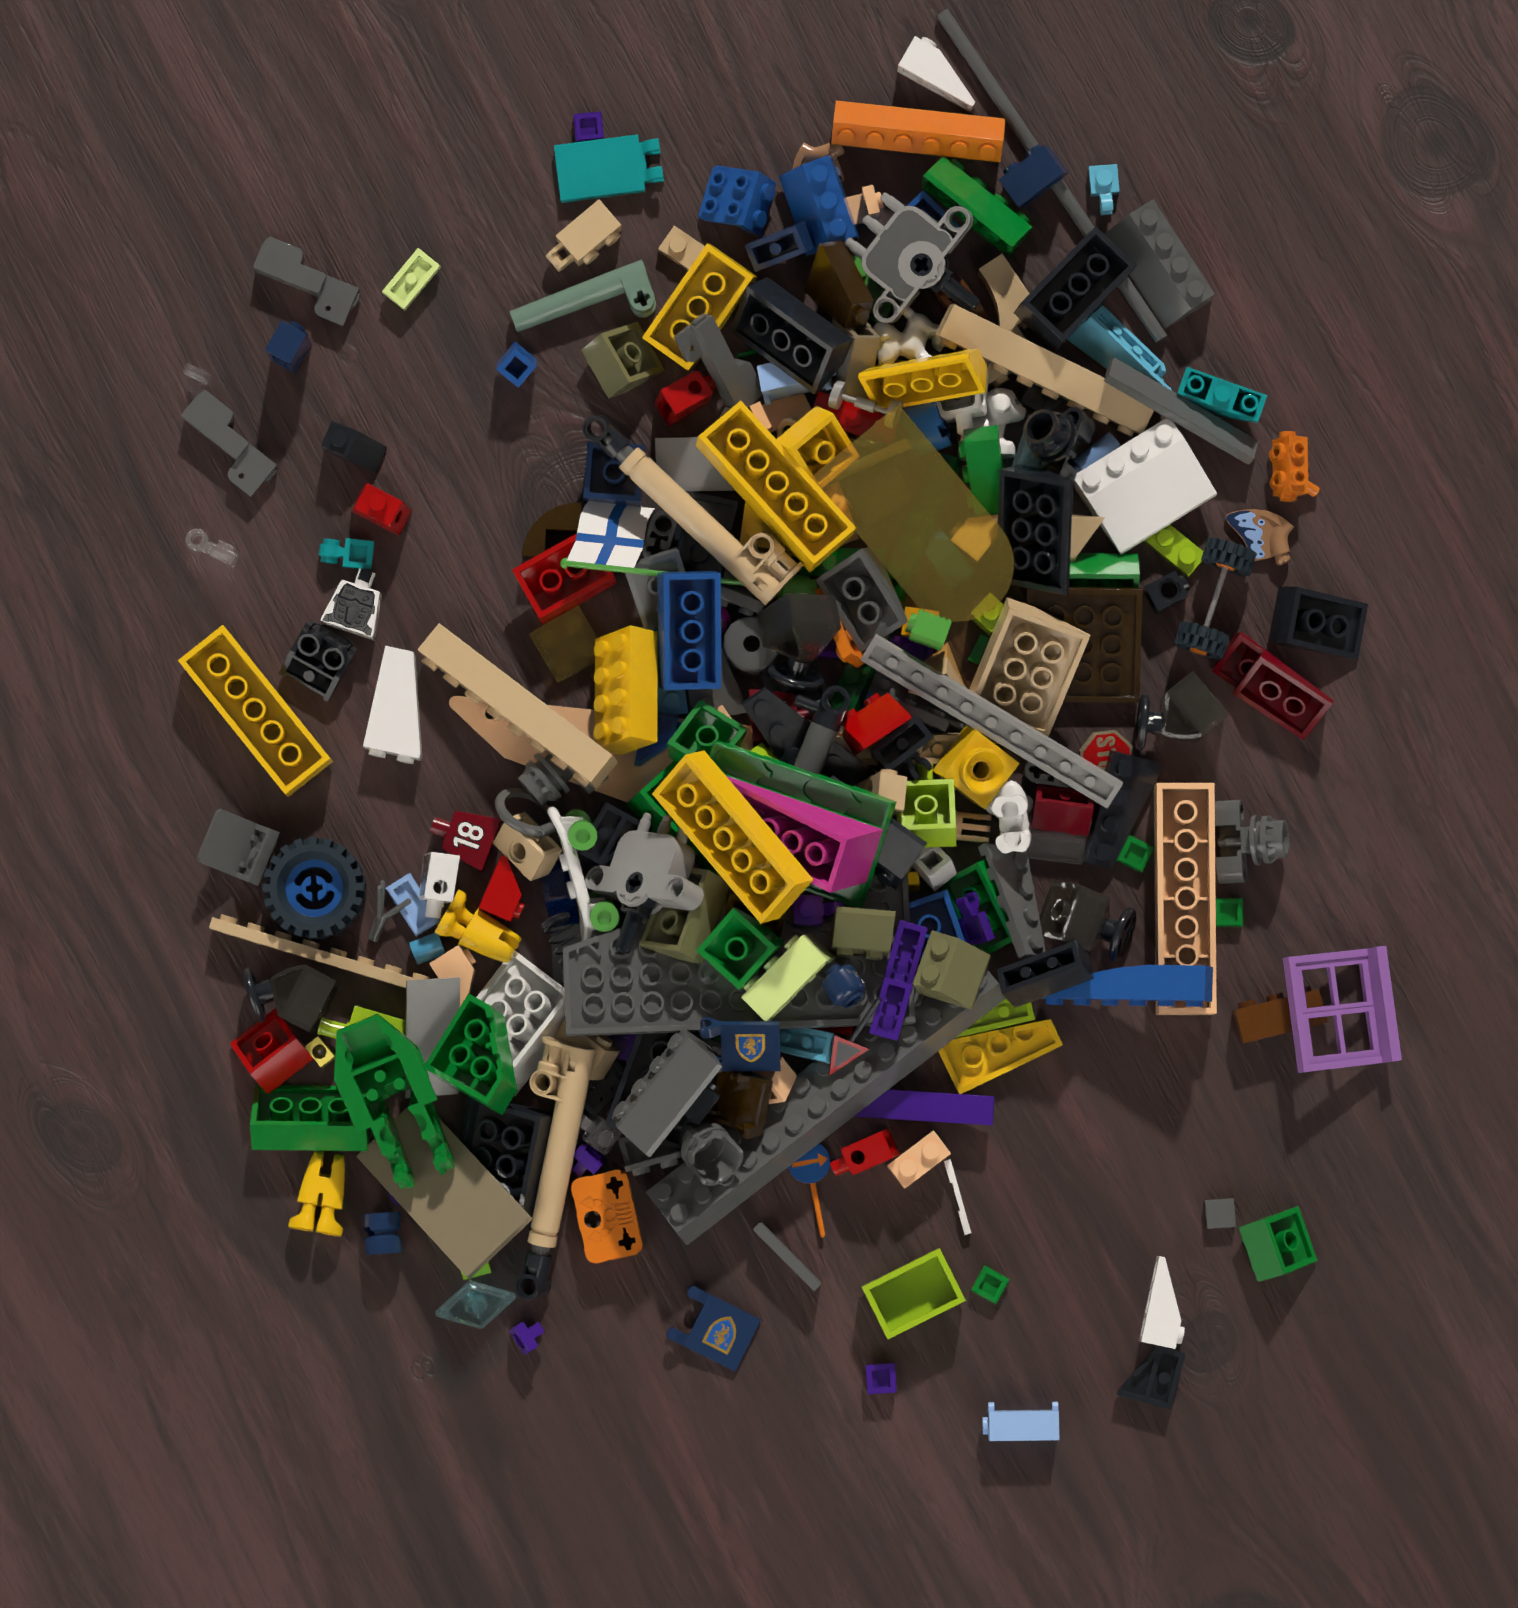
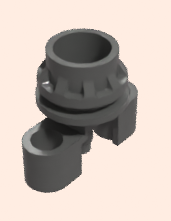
M536 753L534 757L537 762L533 763L531 760L527 762L524 773L517 779L531 797L542 807L548 801L560 799L562 797L559 793L561 790L566 794L570 791L565 783L575 773L568 767L563 771L551 761L553 757L551 754L543 758L539 753ZM576 781L588 794L595 790L590 784L584 787Z
M1242 800L1215 801V826L1219 827L1220 832L1217 844L1220 847L1221 857H1216V871L1219 884L1246 883L1247 855L1251 854L1255 865H1261L1263 861L1265 864H1271L1278 858L1288 857L1290 837L1286 820H1276L1269 815L1262 816L1260 819L1259 815H1253L1250 820V827H1245V809Z

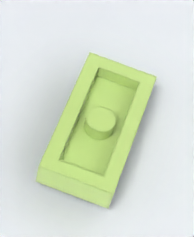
M417 248L383 289L382 293L405 311L441 267L422 250Z

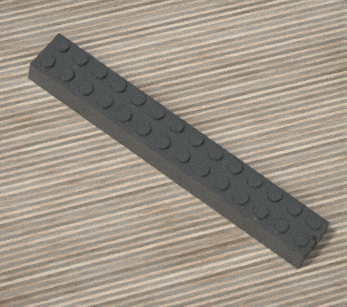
M986 969L972 1010L918 994L914 987L915 1024L902 1025L898 1041L870 1034L871 1026H864L854 1042L869 1047V1050L830 1076L828 1075L830 1064L820 1061H814L796 1075L797 1077L786 1101L768 1104L762 1135L745 1139L732 1127L726 1130L734 1142L742 1149L744 1155L739 1169L729 1179L718 1185L706 1186L701 1183L692 1169L684 1162L646 1191L647 1195L686 1245L690 1244L1006 998L1001 993L999 983ZM853 1032L845 1038L849 1040Z

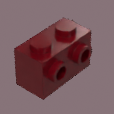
M1037 784L1032 809L1031 828L1088 836L1094 800L1072 788Z

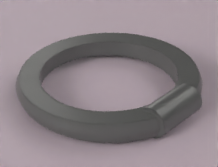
M508 788L497 795L495 799L496 811L499 817L512 829L522 834L539 838L557 832L550 817L549 823L534 826L517 820L508 812L504 802L511 797H522L537 803L524 788ZM550 801L542 806L547 814L548 808H556Z

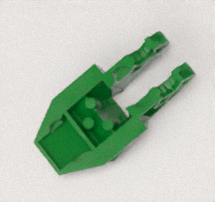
M378 1013L337 1030L334 1081L357 1133L371 1127L382 1155L391 1164L393 1180L399 1188L404 1189L408 1187L409 1189L415 1185L414 1174L392 1117L391 1107H388L385 1101L391 1095L401 1091L404 1092L410 1089L408 1109L417 1120L423 1140L426 1139L431 1148L436 1170L439 1171L440 1175H443L447 1170L455 1168L450 1147L433 1101L438 1100L430 1082L420 1047Z

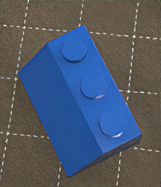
M828 155L779 176L794 223L805 222L814 244L813 249L805 252L806 257L816 254L819 243L840 240L845 243L848 238L853 240L860 239L833 157Z

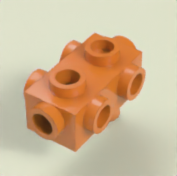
M1294 431L1279 432V438L1272 440V448L1269 452L1273 471L1269 485L1273 490V496L1280 497V501L1283 502L1296 501L1298 496L1304 494L1315 497L1319 493L1320 488L1308 481V437L1296 436Z

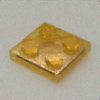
M578 605L529 633L557 684L595 663L594 646L597 636Z

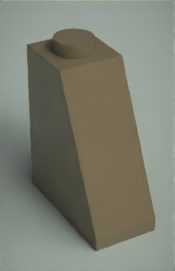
M832 318V324L853 339L844 363L836 371V375L832 376L833 386L837 380L846 382L847 390L845 395L854 398L860 396L867 399L868 395L858 378V374L868 368L875 367L881 337L868 322L864 326L844 329Z

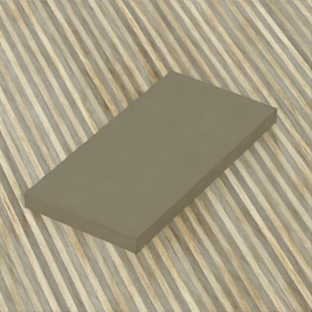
M407 1107L394 1122L414 1174L415 1185L413 1187L400 1189L397 1183L394 1182L391 1164L382 1155L376 1139L368 1144V1151H361L356 1157L470 1280L533 1218L439 1118L455 1162V1168L447 1170L445 1174L440 1175L434 1166L431 1148L427 1140H423L417 1120Z

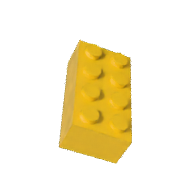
M706 244L642 338L686 370L693 371L701 357L695 362L686 361L674 336L703 313L712 315L721 331L741 302L746 287L753 284L757 276L713 245Z
M630 625L596 638L594 646L595 742L608 752L624 755L657 743L658 632Z

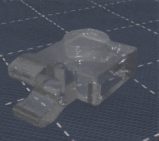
M582 1115L580 1127L586 1132L581 1139L606 1156L623 1133L614 1127L606 1125V1120L599 1115L593 1122Z

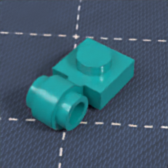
M346 538L345 548H342L339 540L323 539V544L319 546L318 556H321L320 562L338 564V559L343 557L342 566L344 568H361L371 571L375 542Z

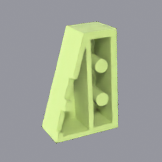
M812 933L802 935L800 938L795 935L784 946L787 951L780 958L775 955L764 966L766 972L760 979L756 976L753 977L744 986L746 993L741 998L764 1021L772 1020L808 982L810 983L816 977V974L827 963L830 964L835 959Z

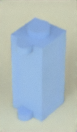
M773 363L757 366L761 392L766 405L772 404L774 400L811 392ZM832 377L829 379V381L824 385L822 389L826 388L827 391L832 390Z
M988 1402V1417H982L983 1435H988L989 1441L1059 1440L1058 1402H1052V1410H994V1402Z

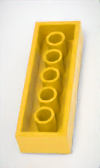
M739 401L698 436L695 444L698 450L794 556L804 563L803 566L809 572L813 571L853 536L856 530L854 524L742 401Z
M224 625L220 626L178 660L287 797H290L333 762Z
M705 750L686 754L652 793L761 924L779 919L813 881V878Z

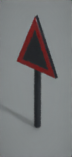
M880 997L876 998L849 1040L835 1034L833 1035L829 1076L869 1050V1047L854 1041L881 1003L882 999Z

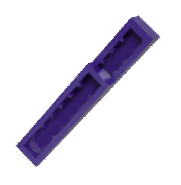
M887 1090L854 1117L993 1125L995 1096Z

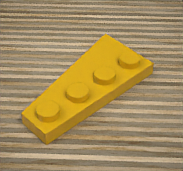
M1051 1019L956 1038L941 1048L938 1053L958 1094H963L1063 1046Z

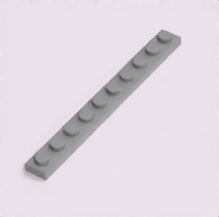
M875 634L860 659L862 662L1105 808L1109 807L1122 787L1123 782L878 634Z

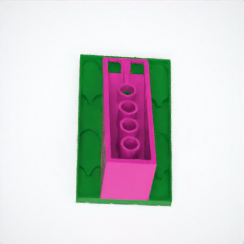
M713 742L709 755L710 758L813 878V881L805 890L838 902H843V904L855 908H862L897 802L859 787L850 786L826 776L811 773L769 756H762L730 743ZM688 837L686 844L691 846L696 853L702 854Z

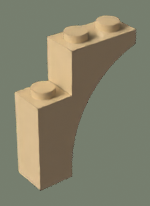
M1001 254L979 268L977 275L993 301L998 326L1026 339L1019 328L1022 326L1025 330L1029 327L1014 314V311L1029 295V292L1004 255ZM992 363L989 364L987 368L988 388L991 386L999 388L1010 380L1008 375L1011 372L1008 371L1006 375H1003L991 369Z

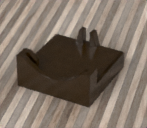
M722 1071L717 1073L715 1084L719 1086L717 1091L721 1095L703 1120L732 1127L745 1139L762 1135L773 1081L752 1071Z

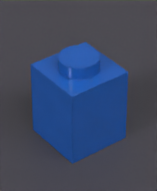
M514 342L497 362L496 370L519 388L536 368L537 359L518 343Z

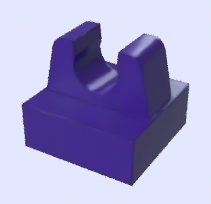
M585 1141L575 1151L574 1158L578 1162L571 1171L579 1178L587 1170L595 1174L608 1159L590 1143Z
M524 1322L509 1330L524 1355L538 1347L534 1338L545 1332L539 1322L530 1328H527Z

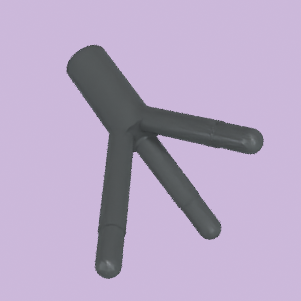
M383 880L377 886V914L368 935V939L374 942L379 941L386 921L411 903V899L408 898L384 914L385 881Z

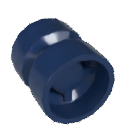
M400 1212L363 1214L364 1231L368 1232V1236L364 1239L365 1255L403 1252L402 1236L397 1234V1230L401 1228Z

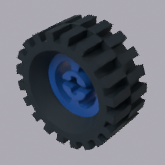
M309 837V839L305 840L300 838L294 840V843L289 846H283L280 849L281 852L277 856L274 855L270 860L271 865L264 873V877H266L265 884H262V892L265 893L264 902L272 918L288 932L309 940L329 939V936H337L343 933L342 930L346 927L350 928L355 923L354 919L356 916H360L363 910L362 904L363 901H366L367 895L365 892V886H367L366 878L363 875L361 865L354 856L342 845L326 838ZM310 869L326 870L333 877V881L327 883L322 877L316 876L317 884L323 887V890L318 891V900L320 902L324 901L329 893L334 892L332 901L326 907L317 910L307 909L298 901V897L303 895L309 901L315 902L314 894L308 892V888L313 887V878L311 876L307 877L301 886H297L299 877Z

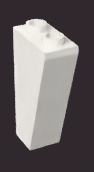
M385 646L363 747L369 750L368 755L385 758L386 754L397 756L396 761L413 764L414 760L421 761L422 759L416 657L412 651Z

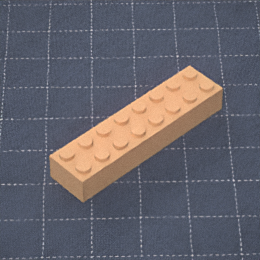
M1156 783L1154 785L1155 965H1205L1213 967L1212 1002H1203V1007H1186V1001H1175V1007L1157 1006L1156 1001V1015L1217 1014L1214 783Z

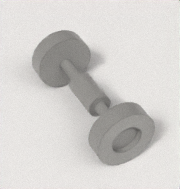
M840 380L835 382L830 393L828 407L838 410L843 400L854 403V407L872 413L878 411L886 414L884 425L892 429L896 427L903 408L902 401L893 399L887 409L878 406L875 401L860 396L854 398L845 395L847 383Z

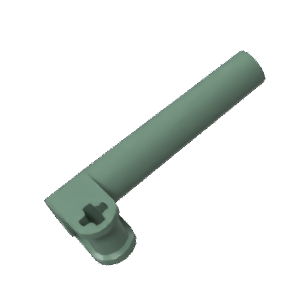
M641 259L509 312L517 332L624 293L633 313L640 318H647L653 315L656 310V301L649 276ZM640 298H644L647 301L646 306L642 307L639 303Z

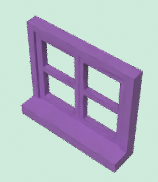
M1386 946L1283 958L1298 1073L1402 1060ZM1359 964L1364 1002L1339 1004L1334 967ZM1327 968L1332 1006L1307 1008L1302 970ZM1365 1012L1370 1050L1346 1053L1341 1015ZM1333 1016L1338 1054L1313 1057L1308 1019Z

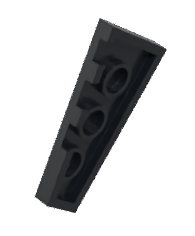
M1112 750L1109 751L1105 771L1121 780L1123 784L1108 808L1096 803L1082 862L1110 869L1113 868L1165 764Z

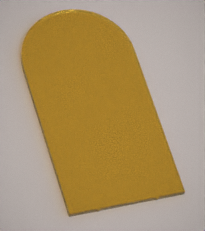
M899 404L880 420L876 421L872 427L835 458H831L829 463L811 477L856 527L855 532L914 603L923 611H928L929 614L934 613L935 616L939 615L940 618L945 617L946 620L968 621L978 618L990 610H994L995 606L1008 591L1013 577L1014 558L1007 536Z

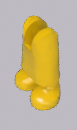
M458 889L453 902L449 905L434 933L439 936H452L459 939V945L504 963L510 962L514 955L513 950L518 948L521 937L479 909V907L474 914L470 913L465 907L466 894Z
M315 1151L308 1164L297 1202L303 1203L302 1210L298 1215L290 1218L288 1227L313 1232L316 1206L322 1207L316 1232L342 1237L343 1228L335 1221L334 1213L335 1209L342 1210L345 1183L344 1155L335 1153L331 1165V1175L321 1173L324 1151Z

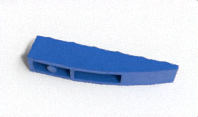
M1141 965L1120 967L1094 972V979L1041 998L1046 999V1005H1063V1000H1074V1005H1091V1000H1101V1005L1119 1006V1000H1128L1129 1006H1147V1001H1157V1006L1175 1007V1001H1186V1007H1203V1002H1212L1213 967L1205 965Z

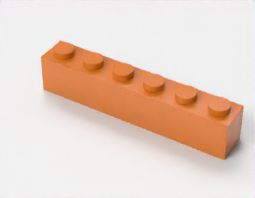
M836 100L831 144L1001 162L1005 119Z

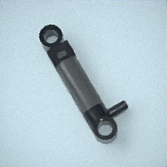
M837 685L826 688L819 702L799 694L796 696L795 706L815 714L793 766L821 775L850 705L849 693L846 689ZM832 692H840L844 697V703L839 708H832L828 705L827 699Z

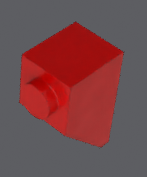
M501 855L479 905V909L512 923L514 918H520L525 903L521 902L523 896L509 860Z

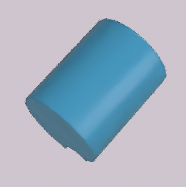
M436 933L409 942L418 965L446 953L440 936Z

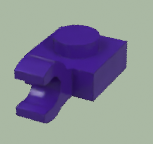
M977 893L965 894V897L956 899V905L962 914L958 922L965 942L970 945H976L995 938L985 911L978 912L979 897Z
M820 895L799 896L793 903V926H822L823 917H832L837 906L843 907V902L822 904V896Z

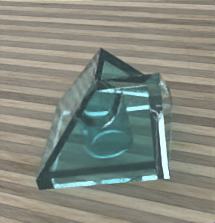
M470 1279L435 1311L436 1317L483 1329L516 1299V1294L494 1285Z

